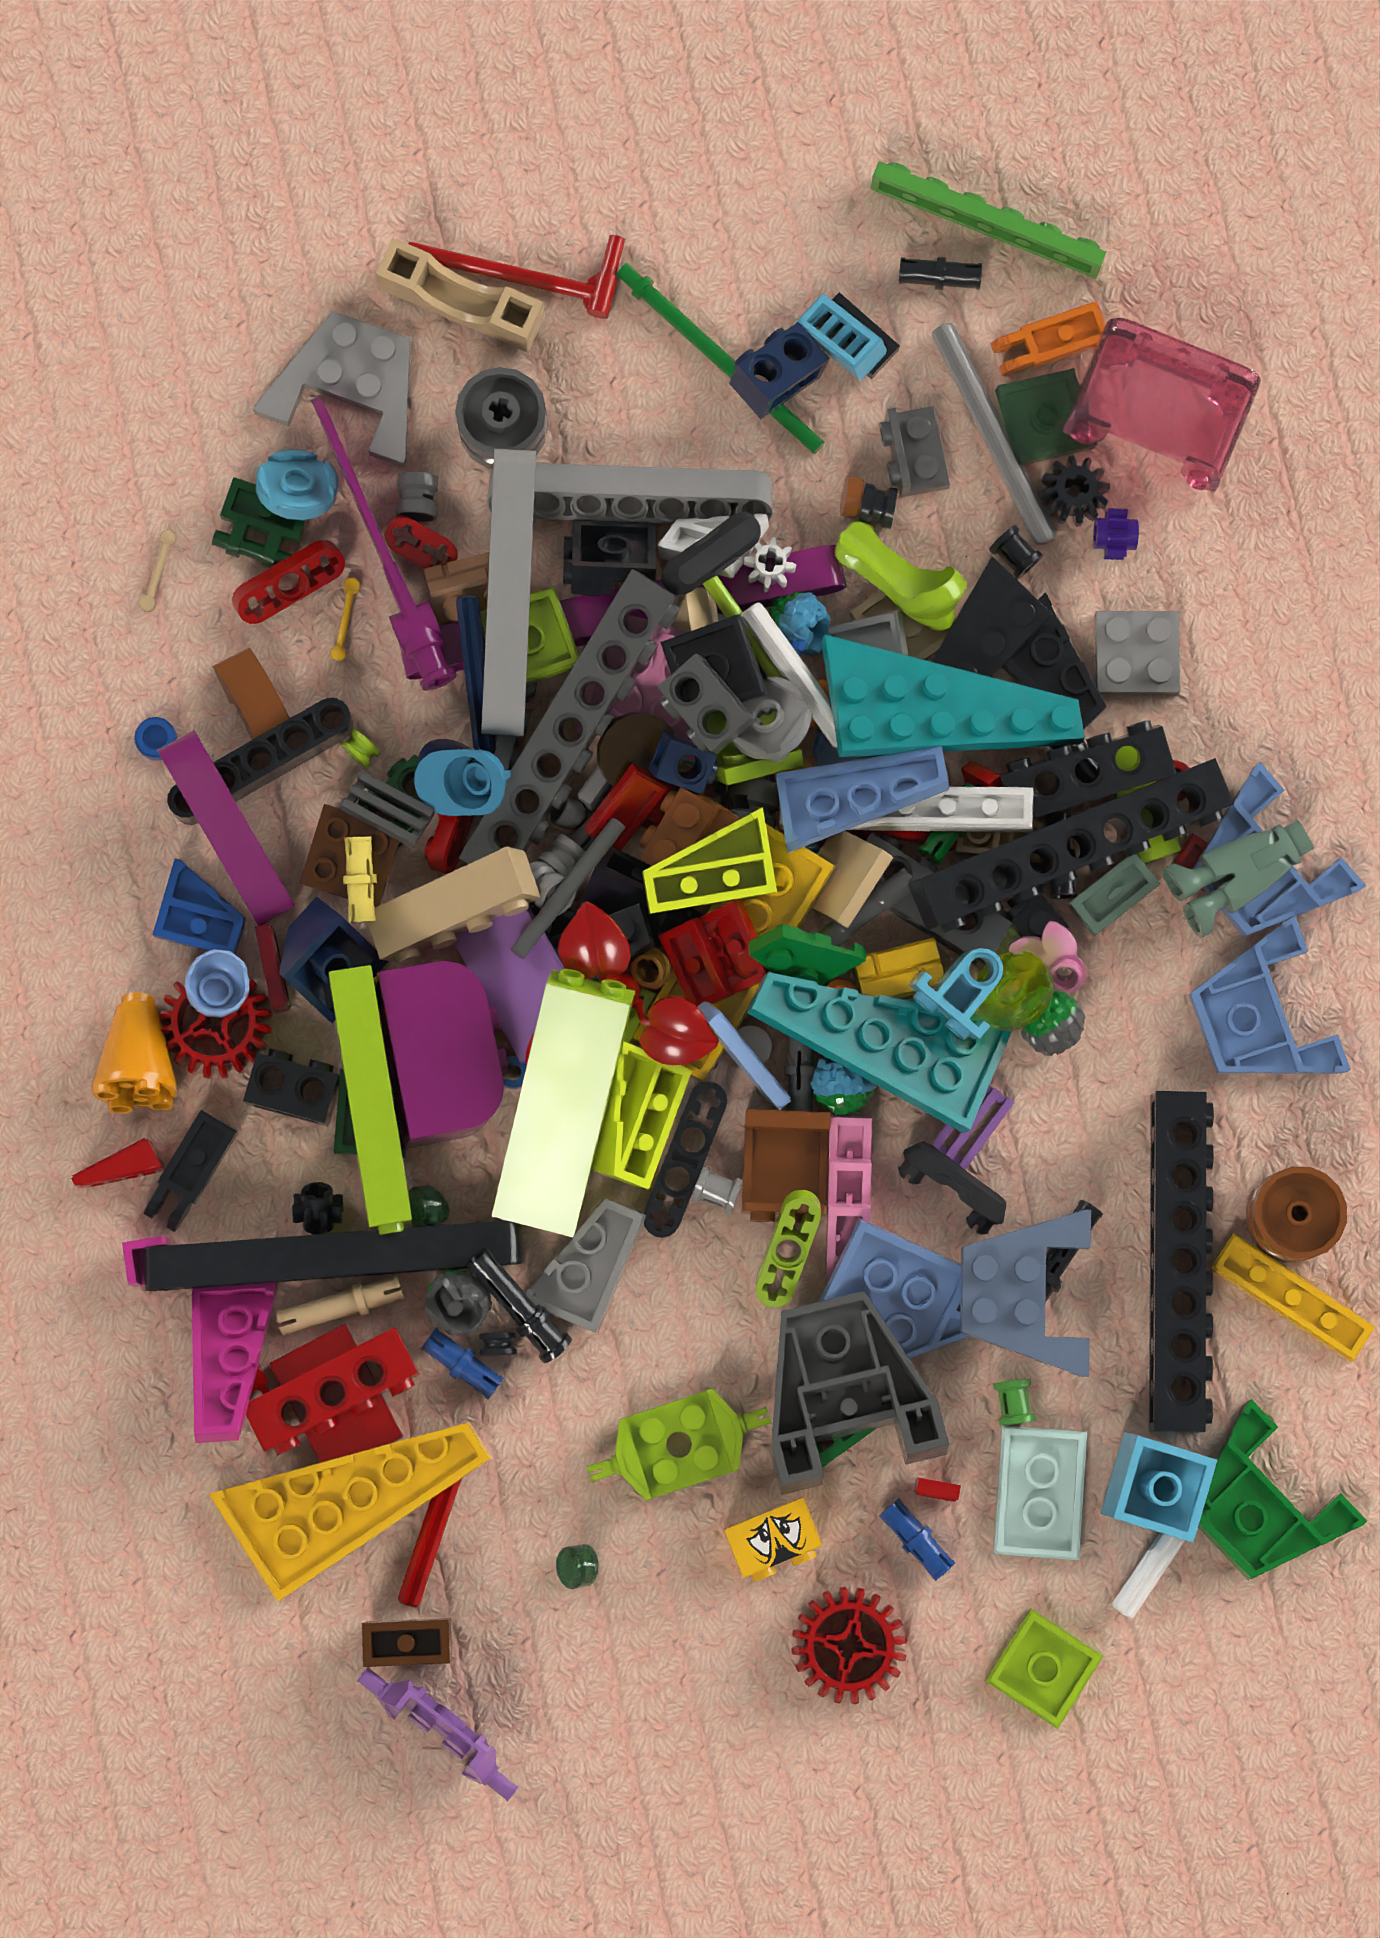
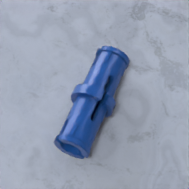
M437 1327L420 1348L451 1370L450 1376L454 1379L459 1376L483 1394L486 1399L491 1397L504 1379V1377L499 1376L475 1358L473 1355L476 1352L470 1348L467 1350L463 1349L440 1332Z
M900 1498L879 1515L902 1541L904 1551L907 1554L911 1552L935 1581L955 1564L954 1560L944 1552L930 1535L933 1531L927 1525L923 1527Z

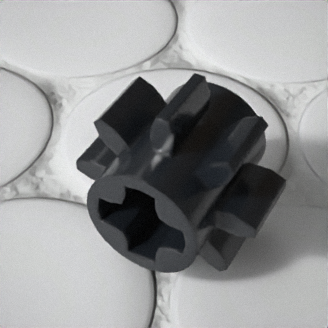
M323 1182L309 1183L302 1188L301 1194L293 1195V1223L303 1222V1229L307 1233L312 1235L326 1234L333 1230L334 1223H342V1213L344 1212L343 1195H333V1189L329 1184Z

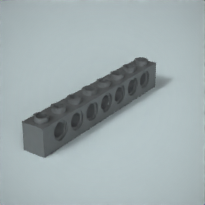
M633 569L630 571L513 766L511 777L506 781L501 805L492 813L483 816L459 856L461 860L470 864L504 848L499 841V832L505 825H510L517 831L518 841L513 847L515 849L523 850L526 853L532 842L536 845L541 842L550 827V823L545 821L553 807L560 809L572 790L567 785L575 771L580 774L583 772L594 753L589 750L593 740L597 735L602 737L608 725L615 719V716L610 712L618 699L624 702L632 692L637 682L632 676L640 663L646 666L656 652L659 644L654 642V639L660 629L663 627L668 630L680 611V608L675 605L680 598L679 596L642 573ZM641 609L648 617V625L643 632L635 634L628 627V617L633 611ZM618 645L626 653V662L620 669L613 670L606 662V654L611 647ZM594 681L602 685L605 693L603 701L596 706L590 705L584 696L587 685ZM572 717L578 719L583 727L581 737L575 742L569 741L563 733L564 723ZM549 753L555 754L561 762V770L553 778L548 777L541 767L543 758ZM527 789L535 791L539 797V807L533 813L526 812L520 804V797Z

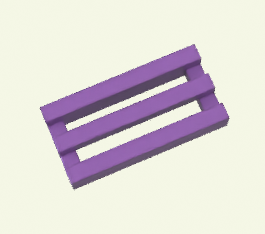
M990 1085L986 1091L988 1097L980 1106L971 1129L965 1133L961 1132L949 1149L943 1143L954 1128L946 1124L932 1143L933 1147L965 1170L1015 1103ZM994 1101H996L1001 1107L964 1158H961L957 1155V1152Z

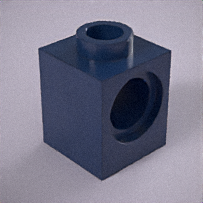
M663 731L648 770L657 779L702 794L706 784L711 785L717 774L718 761H715L717 754L711 752L708 748L702 752L692 740ZM686 755H694L695 764L693 768L687 772H678L677 765L679 760Z

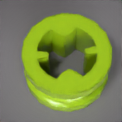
M353 728L350 731L351 738L348 741L342 740L340 746L354 760L368 769L371 765L369 762L370 758L373 756L378 757L381 752L364 735Z

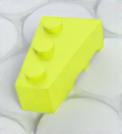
M763 807L644 870L642 875L649 914L777 892Z
M623 1041L592 1171L624 1184L645 1189L650 1188L692 1070L681 1065L659 1063L649 1057L643 1049Z

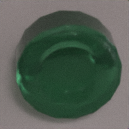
M430 1185L412 1187L408 1191L412 1216L410 1223L414 1227L435 1226L437 1223L445 1222L449 1218V1205L444 1196Z
M590 1545L568 1546L562 1548L558 1553L556 1559L557 1576L566 1588L577 1589L593 1584L597 1578L598 1558Z

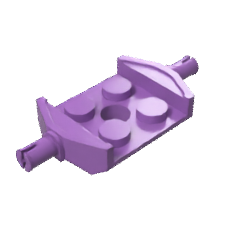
M367 1667L358 1678L357 1682H360L374 1695L378 1696L377 1700L380 1701L381 1706L392 1719L395 1720L403 1708L406 1707L411 1711L408 1718L425 1732H429L433 1728L445 1738L441 1744L450 1753L461 1760L465 1755L468 1756L472 1761L462 1772V1775L484 1786L486 1784L489 1785L507 1802L519 1788L497 1771L499 1767L496 1765V1750L494 1747L489 1748L486 1737L482 1734L480 1736L477 1735L457 1715L427 1695L425 1688L412 1686V1682L409 1680L398 1683L390 1681L388 1684L383 1678L372 1671L370 1667Z

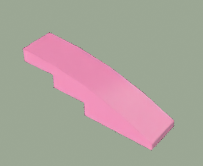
M831 1114L828 1145L825 1287L858 1218L869 1223L871 1220L872 1115L840 1114L839 1116H834Z

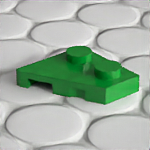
M780 924L749 942V955L772 973L815 981L818 985H823L866 961L865 947L860 944L854 943L850 949L831 945L830 936L819 933H806L800 928Z

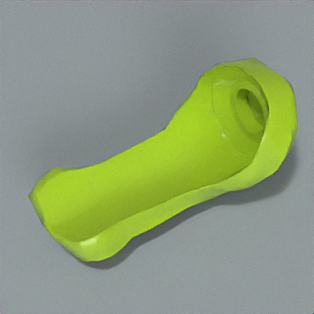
M852 521L846 530L839 534L835 547V557L841 565L855 571L873 583L908 617L920 624L929 626L931 630L937 631L952 627L956 615L955 607L967 588V581L958 570L950 566L946 567L943 571L916 568L887 547L878 538L872 525L862 521Z

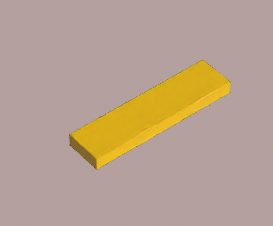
M1235 1233L1230 1235L1209 1268L1350 1363L1354 1362L1375 1329L1374 1325Z

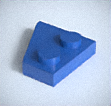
M175 858L152 935L155 938L207 952L217 949L231 951L236 955L246 918L194 873L182 860Z

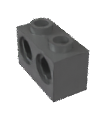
M694 654L657 686L664 695L659 700L662 706L674 719L681 715L691 727L686 732L688 737L702 752L708 748L711 752L719 753L756 721L701 655ZM695 679L699 684V695L695 700L686 702L680 693L681 686L686 680ZM722 711L726 716L727 725L720 734L714 735L709 731L707 721L713 712Z

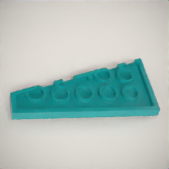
M824 635L821 641L839 757L890 755L942 746L943 752L1064 746L1069 744L1080 745L1085 739L1079 701L1077 699L829 635Z
M770 972L762 977L747 1010L748 1014L962 1133L969 1131L972 1127L1016 1023L1006 1020L998 1022L983 1019L981 1015L973 1014L969 1018L973 1023L985 1021L990 1027L980 1039H971L968 1036L965 1040H962L945 1026L949 1019L937 1009L930 1013L917 1002L883 995L875 997L860 994L858 990L844 987L841 989L818 985L815 981Z

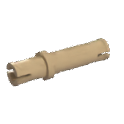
M397 1273L391 1277L365 1285L357 1282L352 1284V1289L282 1310L278 1309L276 1310V1317L278 1323H281L280 1331L283 1336H287L290 1333L360 1312L361 1316L370 1314V1309L399 1300H406L404 1289L400 1287L402 1282L399 1274Z

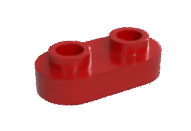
M438 814L439 822L435 834L427 841L424 852L425 859L428 860L431 870L444 874L453 872L458 864L459 856L462 853L474 815L448 816Z

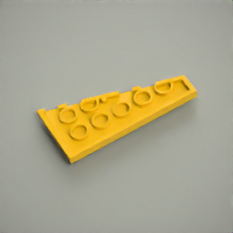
M467 1422L209 1493V1496L278 1602L492 1459V1456L471 1424Z

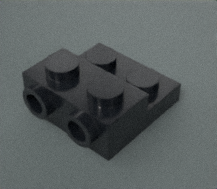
M573 520L572 536H564L563 584H571V594L596 597L600 595H613V582H624L632 569L655 581V523Z

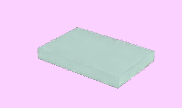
M1001 1426L993 1554L1079 1560L1087 1432Z

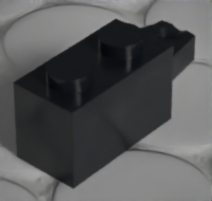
M612 846L595 866L580 903L583 904L588 901L608 915L636 904H641L645 907L654 940H656L661 931L667 932L691 919L703 916V914L691 907L649 914L642 872L652 866Z

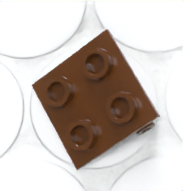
M324 804L299 884L348 899L347 884H343V876H347L344 838L372 836L373 874H377V883H373L374 906L376 908L380 906L400 841L345 813L341 808Z

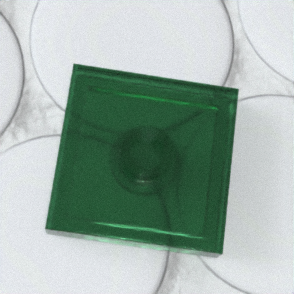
M1074 368L1001 384L995 389L1014 455L1019 466L1092 450L1098 445Z

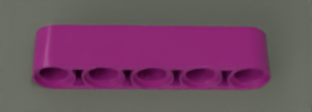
M195 730L157 750L257 925H263L295 907Z

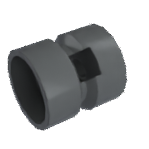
M754 778L728 786L726 802L731 805L729 811L740 818H744L763 807L765 823L773 828L776 827V820L771 814L778 811L780 804L777 783Z

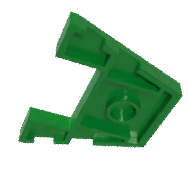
M1252 1399L1243 1405L1220 1451L1198 1525L1203 1534L1247 1580L1253 1579L1312 1549L1324 1545L1363 1526L1367 1522L1342 1493L1336 1494L1308 1521L1249 1459V1456L1278 1426Z

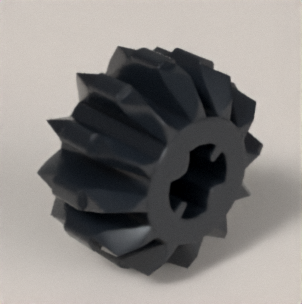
M1073 455L1068 456L1066 467L1061 462L1055 461L1051 467L1053 474L1045 473L1042 477L1041 482L1046 488L1040 491V499L1051 501L1045 509L1048 515L1053 514L1057 510L1061 512L1058 518V523L1064 524L1068 516L1073 517V523L1076 527L1082 525L1084 516L1091 521H1095V518L1098 517L1096 508L1105 509L1108 504V500L1103 494L1109 492L1110 483L1099 481L1105 472L1103 468H1097L1092 472L1089 470L1092 462L1090 457L1084 459L1082 466H1077L1076 458ZM1073 485L1081 488L1077 497H1072L1068 494Z

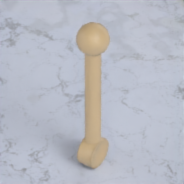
M169 529L164 530L160 535L162 545L146 595L142 596L139 600V607L144 612H152L156 607V601L154 600L156 588L169 547L176 541V533Z

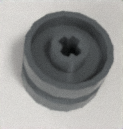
M498 367L483 370L467 381L458 395L455 414L461 443L469 456L489 469H492L494 466V449L536 451L537 456L545 444L548 421L543 393L533 379L518 370ZM503 417L502 422L496 421L498 418Z

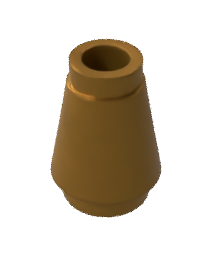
M663 945L653 947L631 962V973L634 980L639 985L650 989L663 986L673 971Z

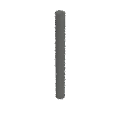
M611 818L512 946L511 951L521 959L528 955L623 832L625 826L621 822Z

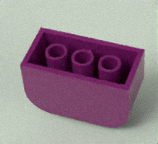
M437 961L378 972L374 979V986L403 1149L462 1139L475 1134L485 1126L497 1111L504 1092L503 1072H508L505 1050L503 1047L497 1048L495 1041V1031H499L497 1010L495 1005L488 1006L483 984L470 969L450 961Z

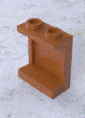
M746 1109L741 1213L750 1214V1221L775 1222V1215H779L784 1199L788 1194L796 1190H807L815 1194L820 1201L821 1217L827 1215L828 1145L831 1112ZM801 1204L799 1209H793L795 1210V1223L800 1224L804 1214H810L806 1204Z

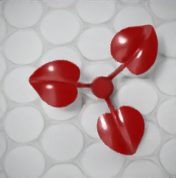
M588 901L584 902L563 931L559 941V957L564 967L581 972L585 976L584 979H590L598 975L600 982L606 979L615 980L626 985V989L635 991L631 1010L635 1009L640 1023L647 1026L640 1037V1045L644 1052L653 1060L666 1065H684L697 1061L712 1052L717 1047L719 1038L711 1029L700 1009L687 999L677 996L662 998L651 1007L649 1018L646 1016L643 1009L644 1001L639 999L642 989L641 985L634 980L631 973L624 972L628 967L631 954L627 938L608 914ZM534 1033L530 1038L526 1050V1067L529 1059Z

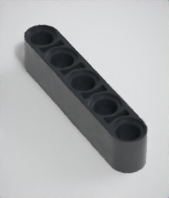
M326 698L213 763L220 775L230 773L235 776V783L229 791L237 802L345 740L353 729V719L348 706L342 700ZM332 711L342 713L344 720L339 727L328 729L322 725V720L327 713ZM303 732L308 736V741L304 747L294 750L286 746L287 739L292 733ZM262 752L272 756L271 763L266 769L254 770L250 767V762L256 754ZM175 784L170 789L167 797L169 809L180 822L186 825L197 824L198 821L192 811L182 812L178 809V803L183 795L177 784Z

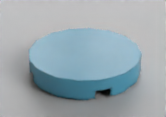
M290 449L276 452L268 457V461L263 466L261 463L257 469L256 494L260 502L272 513L286 519L306 520L319 517L329 511L337 499L338 476L333 466L327 461L324 464L322 461L317 460V455L309 451Z

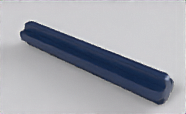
M473 594L457 597L456 606L474 750L480 749L494 754L496 749L495 735L481 734L485 648L479 598Z

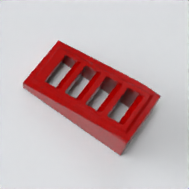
M143 1138L72 1175L71 1180L78 1188H90L160 1173L165 1170V1166L153 1143Z

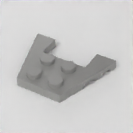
M332 311L258 400L253 409L254 414L289 427L303 390L305 388L382 415L369 448V455L405 467L407 459L410 338Z

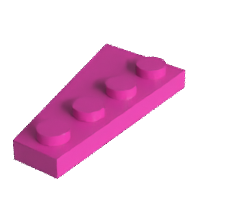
M277 1283L192 1289L195 1443L238 1441L240 1439L278 1289Z

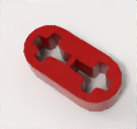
M404 515L394 516L384 525L382 533L385 544L395 553L424 569L440 564L443 566L448 562L458 559L457 549L449 539ZM405 524L410 525L408 528L409 534L419 540L415 546L406 541H402L399 546L395 545L397 538L392 534L395 527L402 529ZM425 543L436 549L441 544H444V552L448 555L445 562L438 560L435 565H432V557L422 550Z

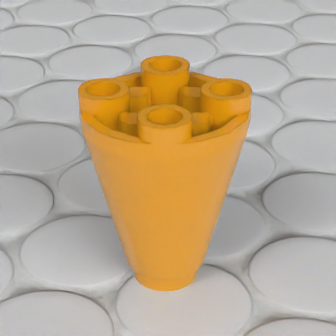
M132 992L121 996V1003L116 1007L92 1080L91 1091L93 1096L102 1102L108 1103V1111L113 1113H131L133 1107H149L153 1110L163 1111L172 1109L174 1106L177 1085L169 1051L166 1046V1038L160 1030L163 1026L159 1009L155 1005V998L150 994Z

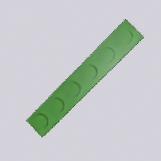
M878 162L873 173L871 190L1079 273L1097 278L1107 251L1100 249L1096 242L1083 237H1079L1076 240L1062 234L1058 227L1050 223L1041 222L1036 224L1026 220L1023 214L1015 209L1008 207L999 209L988 205L986 200L971 192L961 194L948 189V185L937 178L927 177L923 179L913 175L902 164Z

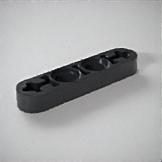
M701 1082L690 1093L644 1210L646 1215L644 1226L650 1234L656 1237H668L675 1233L680 1226L727 1105L726 1092L715 1082ZM709 1088L716 1090L715 1098L721 1101L718 1108L711 1107L707 1113L706 1119L714 1120L711 1129L700 1121L687 1120L690 1111L698 1116L702 1103L696 1100V1096L698 1093L706 1094ZM691 1127L700 1129L705 1135L704 1146L695 1152L684 1149L680 1141L683 1131ZM672 1167H682L689 1173L690 1181L685 1189L675 1191L667 1186L665 1175ZM659 1190H662L670 1197L683 1198L680 1207L672 1202L669 1216L674 1219L672 1225L665 1224L662 1230L654 1227L655 1220L650 1217L652 1210L659 1212L663 1206L665 1199L656 1198Z

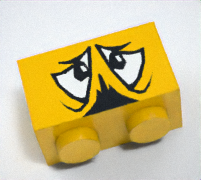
M803 1497L723 1529L742 1577L745 1578L751 1575L753 1582L778 1573L775 1565L791 1559L793 1566L817 1557L814 1549L823 1546Z

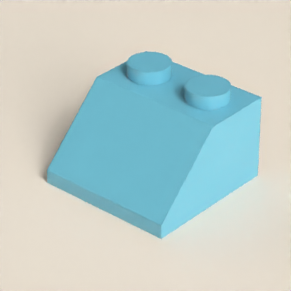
M1124 1432L1100 1514L1194 1542L1217 1460Z

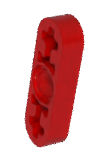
M329 540L315 541L241 584L233 593V607L240 618L246 623H261L338 578L345 567L344 556L333 542ZM326 554L329 564L322 567L319 558ZM306 565L312 574L310 577H307L301 568L302 566ZM295 573L299 576L298 583L294 588L290 590L279 589V581L284 575ZM268 586L275 594V597L272 599L265 589ZM254 596L257 599L258 606L251 609L247 600Z

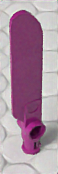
M320 396L311 400L383 565L384 574L399 609V613L389 616V620L402 651L406 652L410 660L415 661L422 676L420 681L422 690H435L445 686L454 680L457 674L454 668H449L441 651L444 643L434 613L428 601L418 605L415 604L396 562L392 560L326 406Z

